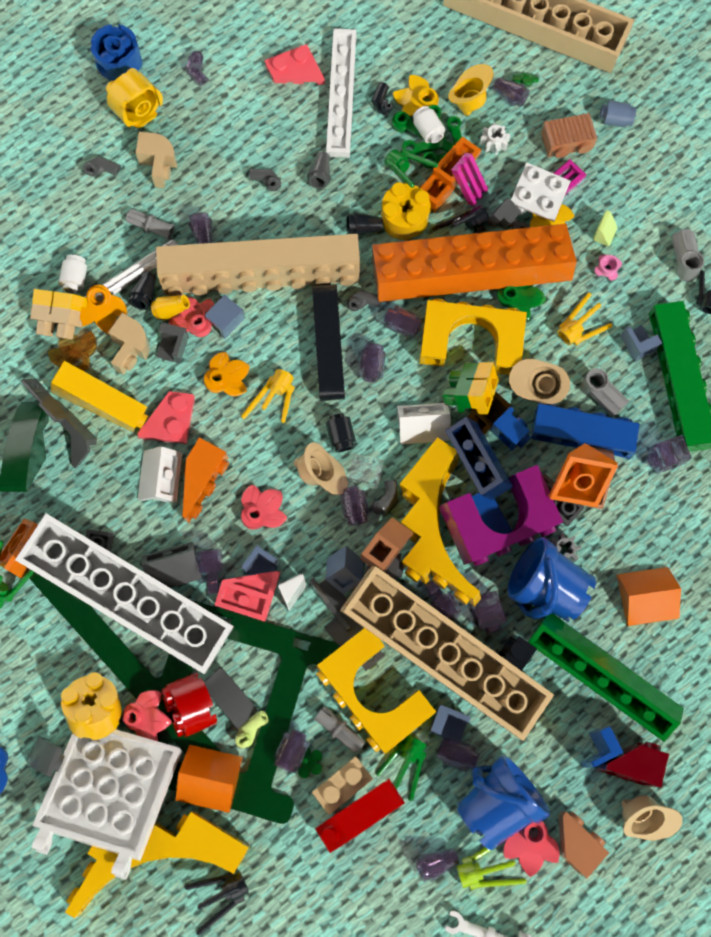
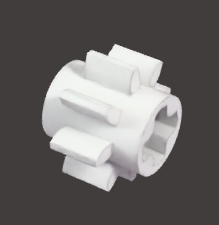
M493 123L489 129L484 127L480 144H485V152L490 151L497 155L501 149L507 150L510 134H505V126Z

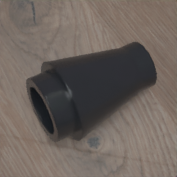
M355 211L353 214H347L346 230L348 234L362 235L382 231V217H375Z
M143 272L141 278L129 293V303L133 307L146 310L151 306L155 281L157 279L154 274Z

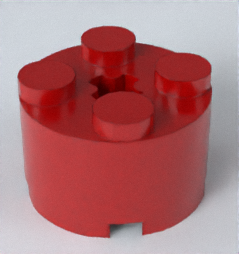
M197 672L167 684L162 689L164 695L162 702L167 713L170 711L173 713L174 721L172 725L177 737L182 735L188 737L217 724L216 714L211 716L209 711L214 706L202 678L198 679Z

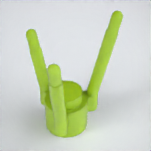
M486 847L471 856L462 858L463 864L456 866L462 887H470L471 890L480 887L525 884L527 882L525 878L479 881L484 879L483 875L516 865L514 860L485 868H480L479 862L473 864L474 861L491 851Z

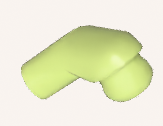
M264 711L256 713L239 727L235 738V743L239 748L249 747L254 741L257 729L268 723V716Z

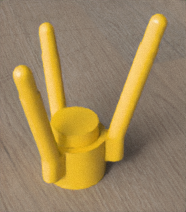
M590 292L582 298L567 319L559 325L560 329L557 330V333L567 345L574 343L577 346L582 341L612 328V324L609 323L582 335L584 328L581 324L601 307V304L597 303L580 319L573 320L591 297Z
M277 369L273 377H269L266 385L246 408L241 418L245 419L270 389L262 409L265 410L275 394L283 395L286 393L281 422L284 423L291 395L295 389L291 385L294 377L285 370Z

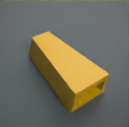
M66 361L62 363L51 382V393L131 432H134L136 427L141 429L148 415L144 414L147 406Z

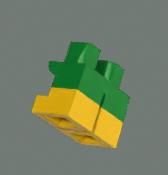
M494 362L464 363L462 371H451L449 375L451 388H445L442 394L445 405L457 406L459 413L464 412L465 408L477 409L478 414H488L499 382Z

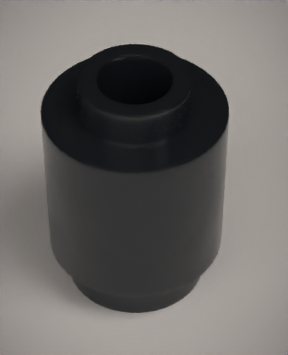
M343 413L330 416V421L326 422L331 447L335 448L336 453L354 449L356 438L350 417L344 416Z

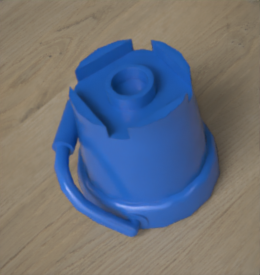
M542 537L532 542L517 561L508 582L507 594L511 600L517 602L522 613L533 620L551 613L565 621H569V617L575 620L589 604L592 597L586 594L588 586L595 589L596 578L561 554L551 541ZM524 603H529L537 608L530 611Z
M501 755L492 766L483 765L472 770V780L475 788L457 803L459 806L457 810L472 833L476 832L479 836L484 835L479 841L491 851L531 823H540L550 816V810L541 794L523 771L505 755ZM483 772L489 773L485 778L483 777Z

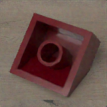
M638 742L636 746H628L622 749L624 753L596 766L594 770L646 787L661 788L669 754L662 752V746L650 742Z

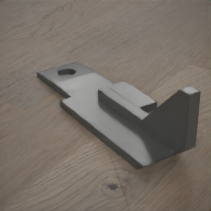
M22 379L21 382L40 402L39 406L54 422H59L71 435V465L77 468L90 453V445H97V438L60 401H56L37 379Z
M313 577L309 581L311 587L335 616L324 628L337 645L341 647L364 629V627L340 611L347 601V598L326 580L318 584ZM379 651L374 655L373 660L366 661L362 667L367 671L384 657L383 653Z

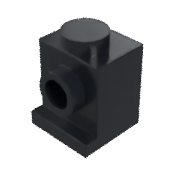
M510 636L498 655L522 671L537 648L520 636L516 639Z

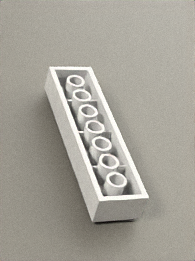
M48 514L44 515L15 559L17 562L203 674H206L234 628L231 624Z

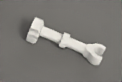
M451 910L449 915L458 919V925L454 928L445 926V930L451 934L463 932L474 937H508L495 932L496 929L488 926V928H484L464 920L462 915L455 910ZM519 931L517 937H531V935Z

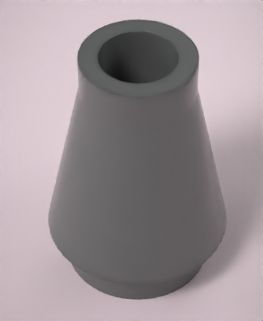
M318 152L316 154V158L307 174L309 184L316 189H323L330 182V155L326 152Z

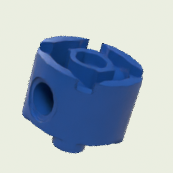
M119 24L118 27L105 25L92 36L91 53L97 70L103 77L115 81L131 68H135L137 71L140 70L143 62L136 36L131 29Z

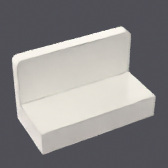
M445 403L397 406L401 444L434 442L437 437L442 441H450L445 430L451 427V414L448 405H445Z
M162 446L143 452L138 500L156 499L167 503L177 502L182 452Z

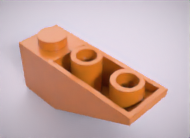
M200 437L186 458L182 517L187 523H190L192 518L196 519L203 508L201 505L205 496H211L216 487L214 481L219 474L223 475L229 465L227 461L228 456L224 450Z

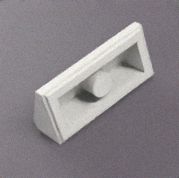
M299 574L278 586L289 611L306 587L303 574Z

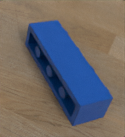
M538 404L534 413L530 437L533 440L578 448L586 443L591 447L613 450L614 456L630 459L636 453L640 424L624 417L617 419L609 418L606 414L599 412L592 414L584 413L581 409L574 407L564 409L557 407L556 404Z

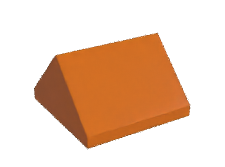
M584 443L568 454L549 494V498L598 507L618 467V463Z
M23 519L1 552L0 566L20 578L30 569L15 559L38 526L37 523L27 519Z
M668 567L616 575L627 626L679 619L681 587Z
M189 745L178 773L175 801L230 813L243 757Z

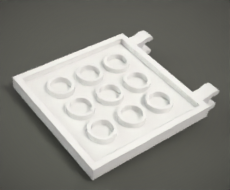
M117 729L99 740L85 737L81 739L72 733L63 754L65 755L59 771L55 772L32 825L39 829V832L31 848L36 849V852L47 855L52 845L53 834L116 853L118 857L111 873L115 874V877L126 880L130 872L132 859L141 861L182 750L175 746Z

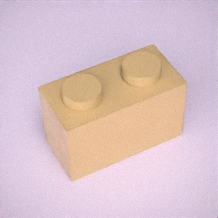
M354 757L312 793L328 815H330L373 780V778L358 758Z

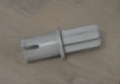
M130 209L126 215L127 223L145 229L146 233L152 232L168 240L175 229L173 224L156 219L155 215L148 216L133 209Z
M326 706L317 714L314 720L332 734L333 739H339L354 753H357L363 747L364 740L347 726V721L343 722Z

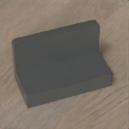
M193 542L142 556L144 573L169 588L202 578Z

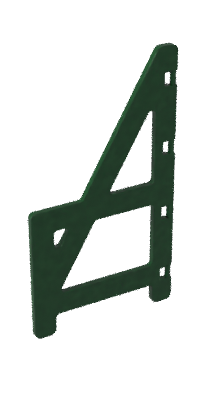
M34 572L29 579L131 694L137 699L145 691L155 690L161 692V701L157 708L165 713L173 722L172 711L167 713L163 705L162 697L164 695L162 689L167 684L191 675L193 667L169 653L162 675L155 678L96 613L92 606ZM191 600L214 615L232 619L230 624L234 628L227 639L277 653L281 656L279 669L265 711L268 716V723L260 727L247 771L244 773L239 772L231 809L275 823L285 824L291 818L294 801L287 795L274 792L272 790V783L306 669L311 664L318 665L336 651L339 646L337 643ZM294 638L311 642L308 651L293 647ZM171 723L166 729L157 733L158 742L165 744L174 742L185 755L189 745L221 752L202 730L188 737L183 735L177 737ZM182 763L177 764L168 790L177 791L178 773Z

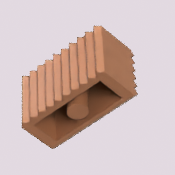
M590 113L545 121L541 131L548 157L556 156V158H563L572 152L584 154L593 149L597 141Z

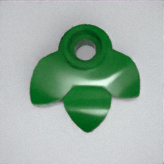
M533 285L508 286L499 289L497 293V298L501 305L519 309L521 312H527L526 320H530V308L538 307L546 302L544 293L537 287H533ZM506 292L513 293L514 297H508Z

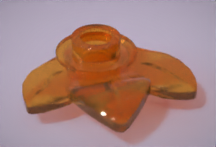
M88 331L81 338L75 334L73 340L60 338L59 348L47 351L49 359L54 365L61 367L64 361L75 366V360L81 359L82 363L75 367L86 372L90 367V357L97 348L95 335L92 331Z

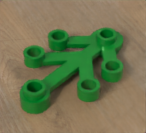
M437 105L429 106L430 109H433L434 112L437 113V116L440 119V107ZM400 111L393 116L392 127L395 131L400 133L409 131L422 138L406 112ZM452 116L447 120L446 128L451 132L454 144L447 141L444 135L437 143H415L412 140H407L403 143L402 150L406 149V147H412L413 150L408 151L411 154L415 155L426 152L423 158H431L434 160L433 162L439 163L462 138L460 118ZM403 118L405 121L400 122L398 119ZM456 123L457 126H451L450 124ZM442 149L447 153L436 155L430 151ZM423 164V166L426 168H433L432 166Z

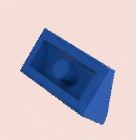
M480 493L472 496L482 521L489 529L500 534H509L512 531L495 499L490 500L481 496Z

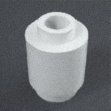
M428 106L419 108L413 114L415 127L426 143L439 142L444 136V125L433 109H430Z
M67 255L66 259L63 260L58 282L63 291L75 294L83 290L87 271L86 260L83 257Z

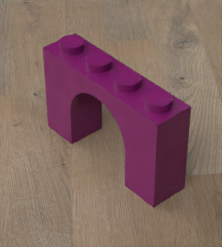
M538 465L508 477L513 485L510 489L519 510L518 522L509 534L494 532L484 524L470 493L439 506L464 565L473 562L474 567L489 561L488 555L496 552L498 557L512 551L511 545L517 542L520 547L534 541L533 535L540 533L544 537L555 532L556 525L563 523L554 500L549 498L550 491Z

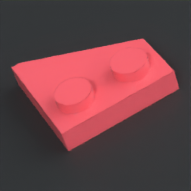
M307 44L264 60L274 83L292 82L294 84H303V82H317V85L325 84V79Z
M169 391L138 432V438L187 444L195 395Z
M272 571L223 579L215 606L266 621L281 572Z

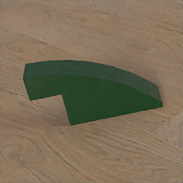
M21 402L14 415L2 459L0 492H27L46 460L43 430L49 422V416L39 406L40 402Z

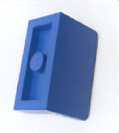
M610 726L598 728L589 733L599 753L580 762L582 768H594L624 753Z

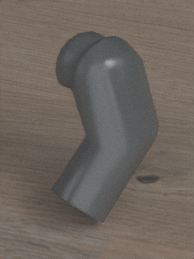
M250 168V181H262L270 191L280 189L281 180L273 170Z

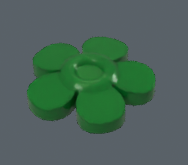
M528 72L515 73L512 78V82L522 83V88L532 85V82L537 83L539 81V77Z
M303 746L299 750L302 758L294 756L292 759L293 767L300 768L298 775L301 778H308L310 771L314 775H318L322 771V766L319 763H315L321 761L323 757L319 750H314L311 753L310 747Z

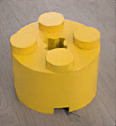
M135 68L129 69L106 86L109 108L128 127L142 128L156 118L158 115L156 113L158 105L162 107L163 97L161 92Z
M395 183L385 193L382 200L381 217L385 231L391 237L399 240H410L421 235L427 228L431 206L429 194L416 185L411 188L408 184Z
M96 672L90 673L88 676L73 681L61 693L63 714L70 731L76 737L99 740L110 735L117 728L120 716L122 715V707L117 690L109 679Z

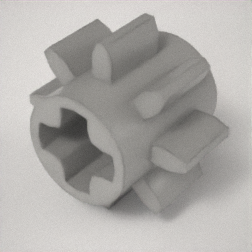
M561 533L559 541L554 538L550 540L559 552L561 547L565 545L568 549L564 556L571 561L576 562L579 559L574 553L579 551L581 546L575 545L574 536L569 539L565 538L564 533Z

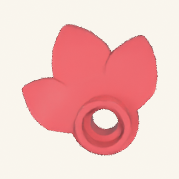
M188 297L190 302L189 309L170 318L168 322L171 325L186 328L187 332L196 337H205L210 333L212 323L206 319L205 314L215 304L211 299H207L200 304L196 299Z
M255 485L249 486L241 498L244 508L241 513L242 523L252 530L263 526L269 528L281 526L287 520V516L278 510L283 500L282 492L276 489H269L261 493ZM256 513L259 517L252 518L250 514Z
M155 690L145 691L138 696L136 702L128 704L124 708L122 715L124 724L129 729L134 730L137 736L158 741L157 733L163 731L172 723L171 719L157 708L161 701V692ZM133 713L136 715V721L133 719Z
M541 821L540 823H531L507 839L504 844L503 854L506 859L519 857L522 869L528 876L532 877L540 870L544 860L558 863L560 849L557 841L548 835V829L544 822ZM532 827L538 829V836L536 838L529 836V830Z

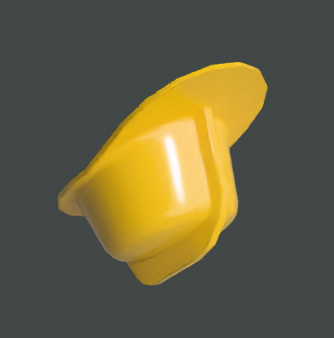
M477 64L468 68L450 90L448 99L455 103L465 116H469L474 110L481 108L485 104L486 89L494 76L491 66Z

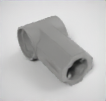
M683 229L673 234L672 242L678 264L677 275L681 280L690 282L697 278L704 265V258L698 251L694 231Z
M595 368L590 370L581 381V391L585 395L592 397L612 418L630 402L609 381L607 373L602 369ZM589 379L596 380L599 387L593 386Z

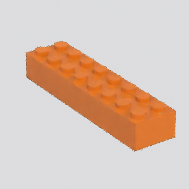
M567 224L372 245V265L378 302L501 289L508 286L519 287L572 281L577 263Z

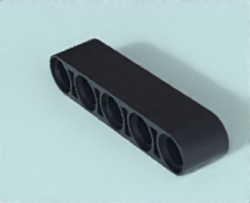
M337 284L312 286L319 398L320 401L345 400Z

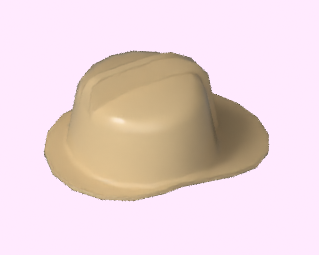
M521 360L513 366L509 374V383L516 395L538 403L551 405L559 403L567 396L570 390V379L565 370L557 365L540 360Z
M315 442L308 444L304 454L294 461V466L298 469L299 476L304 483L312 486L320 485L334 495H340L346 491L348 480L343 466L320 444Z
M642 795L634 799H623L621 802L623 807L622 816L625 822L623 832L626 836L655 841L673 836L682 825V816L679 811L661 806L650 796Z

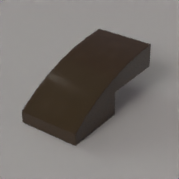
M495 391L488 414H478L477 409H473L467 417L477 422L483 434L486 435L491 430L493 423L512 405Z

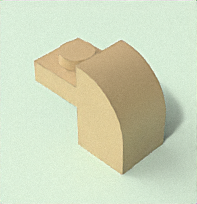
M139 132L136 147L139 165L153 166L152 179L154 186L165 188V181L170 180V167L177 168L173 146L166 137L160 134Z
M121 313L108 333L113 342L122 346L111 361V364L115 371L124 375L127 370L130 371L134 368L137 356L144 360L147 359L150 344L141 324L126 314Z

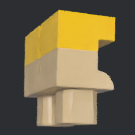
M34 289L30 319L37 320L36 334L53 337L54 326L58 324L56 337L73 340L75 327L82 328L83 326L79 318L81 308H86L88 299L70 293Z

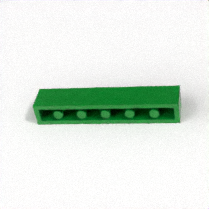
M684 301L656 304L649 312L653 336L658 335L662 342L657 349L680 453L710 449L711 403L707 401V384L700 372L701 359L699 355H696L695 351L696 338L690 329L689 310L685 308Z
M551 613L545 616L534 630L528 642L536 647L539 652L663 742L681 724L684 711L682 706Z

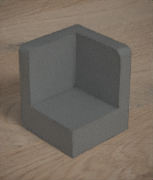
M162 322L159 329L162 340L157 352V358L180 364L189 339L186 328Z

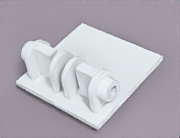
M526 162L511 201L521 210L519 215L529 211L554 222L570 180Z

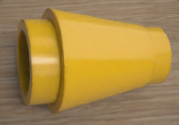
M186 295L157 297L151 304L154 317L163 321H167L190 307V302Z

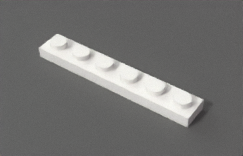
M333 29L326 153L330 157L350 158L356 30Z

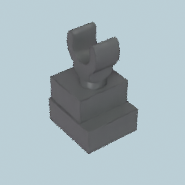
M506 198L497 207L488 221L492 227L498 224L503 229L508 226L510 230L530 227L529 224L521 223L515 219L521 210L509 198Z

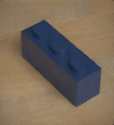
M466 416L445 430L481 496L493 500L513 487L477 422Z

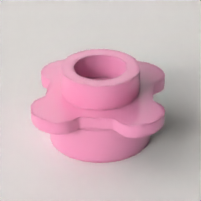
M600 255L598 258L599 265L594 269L595 274L608 277L611 281L616 280L618 277L617 271L622 266L621 260L613 255Z

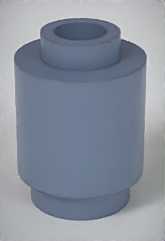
M608 100L606 105L603 104L600 111V119H603L604 125L623 128L632 126L636 115V107L631 106L630 103Z

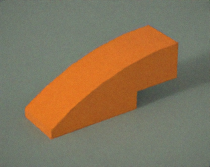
M463 136L438 163V167H434L432 175L420 187L429 194L430 210L434 213L458 186L452 168L465 153L472 154L475 161L481 153L480 148Z

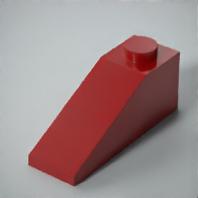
M387 779L316 827L315 830L329 853H332L402 806L405 802L391 780Z

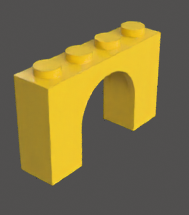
M443 299L427 300L419 364L444 367L448 337L451 332L461 325L476 324L488 330L494 338L496 346L494 365L496 372L509 375L513 366L522 360L527 312H521L516 308L497 309L492 305L473 306L467 302L449 303Z
M364 628L316 666L319 670L316 676L325 687L330 684L336 692L332 696L342 709L346 706L352 713L349 719L359 731L362 728L369 735L366 741L376 753L380 750L382 754H386L435 714L436 711L420 690L415 691L396 708L387 713H375L367 710L360 704L354 692L355 675L366 661L385 647L379 638Z

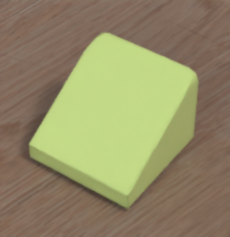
M610 211L604 212L593 237L594 241L606 246H610L617 230V224Z

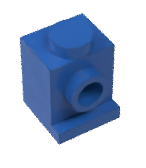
M512 407L493 423L490 430L511 451L517 446L523 448L532 438L528 435L527 424L521 418H515L512 415L514 412Z

